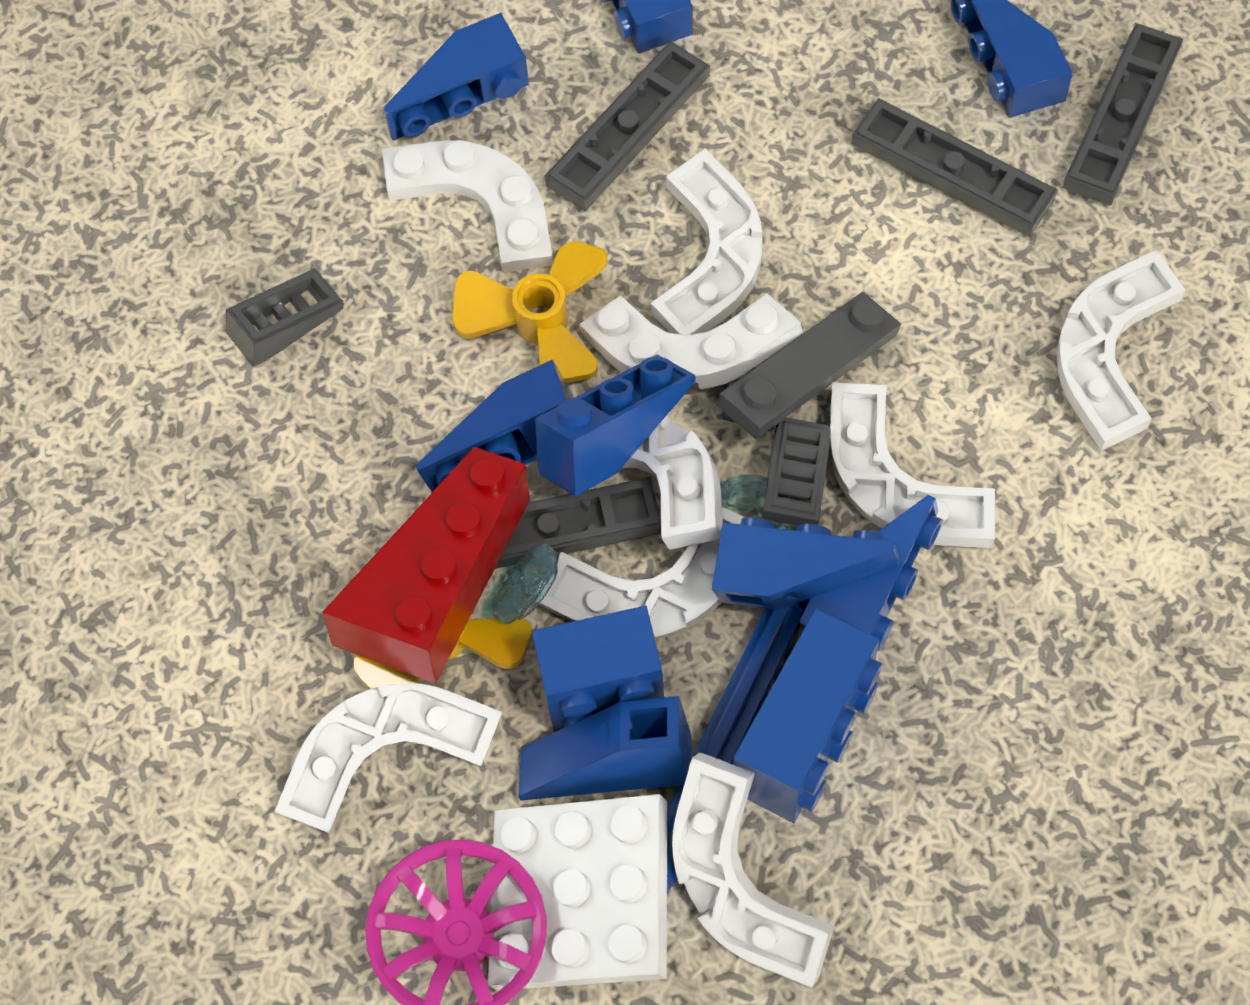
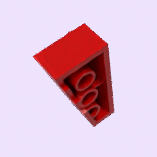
M473 447L322 612L332 646L436 684L530 502L526 464Z

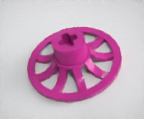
M465 839L440 841L424 846L404 857L387 873L376 889L368 909L365 928L367 953L373 971L383 987L401 1005H441L446 985L454 971H466L478 1001L465 1005H506L518 996L529 983L542 960L547 939V916L543 899L531 875L516 859L503 850L484 842ZM462 855L481 858L495 864L482 880L472 900L464 896ZM446 857L449 900L441 903L413 871L427 862ZM510 874L521 887L528 902L511 905L489 915L486 909L493 894L503 879ZM400 882L411 891L427 910L429 915L426 917V920L402 914L384 913L391 895ZM532 918V939L528 954L494 939V933L502 927ZM381 930L410 933L423 938L424 944L402 953L387 964L382 950ZM487 956L503 960L520 969L512 980L494 995L491 994L480 967ZM434 960L438 965L430 980L425 1000L409 992L397 980L401 974L423 962Z

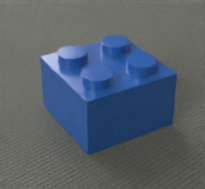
M647 605L532 631L554 732L619 702L664 697L663 671Z

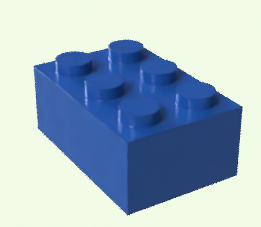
M817 608L814 610L733 757V765L755 773L747 800L794 824L802 809L813 812L827 784L824 778L830 766L828 760L831 759L837 763L841 760L853 735V731L850 729L857 715L854 711L865 714L878 689L879 683L876 680L883 666V663L876 660L880 639Z

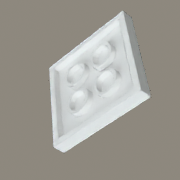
M657 794L495 810L493 846L516 859L531 875L542 896L547 916V939L542 960L532 979L524 989L667 979L666 799ZM510 874L503 879L491 898V913L511 905L528 902L521 887ZM532 918L502 927L494 933V939L528 954L532 939ZM489 957L488 986L496 990L502 989L520 969L503 960Z

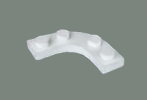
M462 140L432 141L382 149L389 201L433 194H461L478 201L492 217L496 227L502 272L553 265L546 212L540 192L526 171L508 156L487 146Z
M704 149L666 176V188L699 221L709 239V248L704 261L689 276L651 302V314L669 333L691 335L708 332L725 320L744 302L751 292L761 266L762 226L758 211L742 185Z
M1158 250L1118 267L1091 283L1071 306L1061 330L1057 347V367L1061 386L1073 410L1101 451L1148 429L1152 420L1122 376L1115 359V347L1120 334L1133 324L1182 301L1186 290Z
M769 294L762 296L726 323L708 332L691 335L669 333L650 323L621 295L579 324L582 336L621 373L640 364L643 360L658 354L695 374V383H698L699 389L723 385L745 376L803 334L801 322Z
M832 382L830 458L835 477L851 504L865 518L882 529L924 497L930 495L936 498L939 512L936 517L943 519L941 529L933 545L992 548L995 540V489L938 486L917 481L898 467L888 451L885 436L886 385Z
M667 415L622 468H637L651 473L657 478L661 492L662 540L668 549L671 550L718 540L721 536L723 524L720 479L710 454L692 430L689 432L684 427L671 422Z
M722 507V524H740L741 519L745 518ZM720 539L690 545L672 568L654 578L635 581L608 575L561 552L535 601L539 606L571 622L647 605L655 639L674 635L699 623L722 603L712 591Z
M418 683L387 684L361 692L334 707L312 729L296 757L274 812L330 833L350 781L366 757L382 746L406 741L428 745L481 766L502 712L448 690Z
M699 752L691 760L673 827V860L679 885L684 883L691 900L701 914L697 918L699 922L725 948L750 963L812 988L819 979L835 925L781 905L757 890L744 873L737 851L739 826L755 773Z

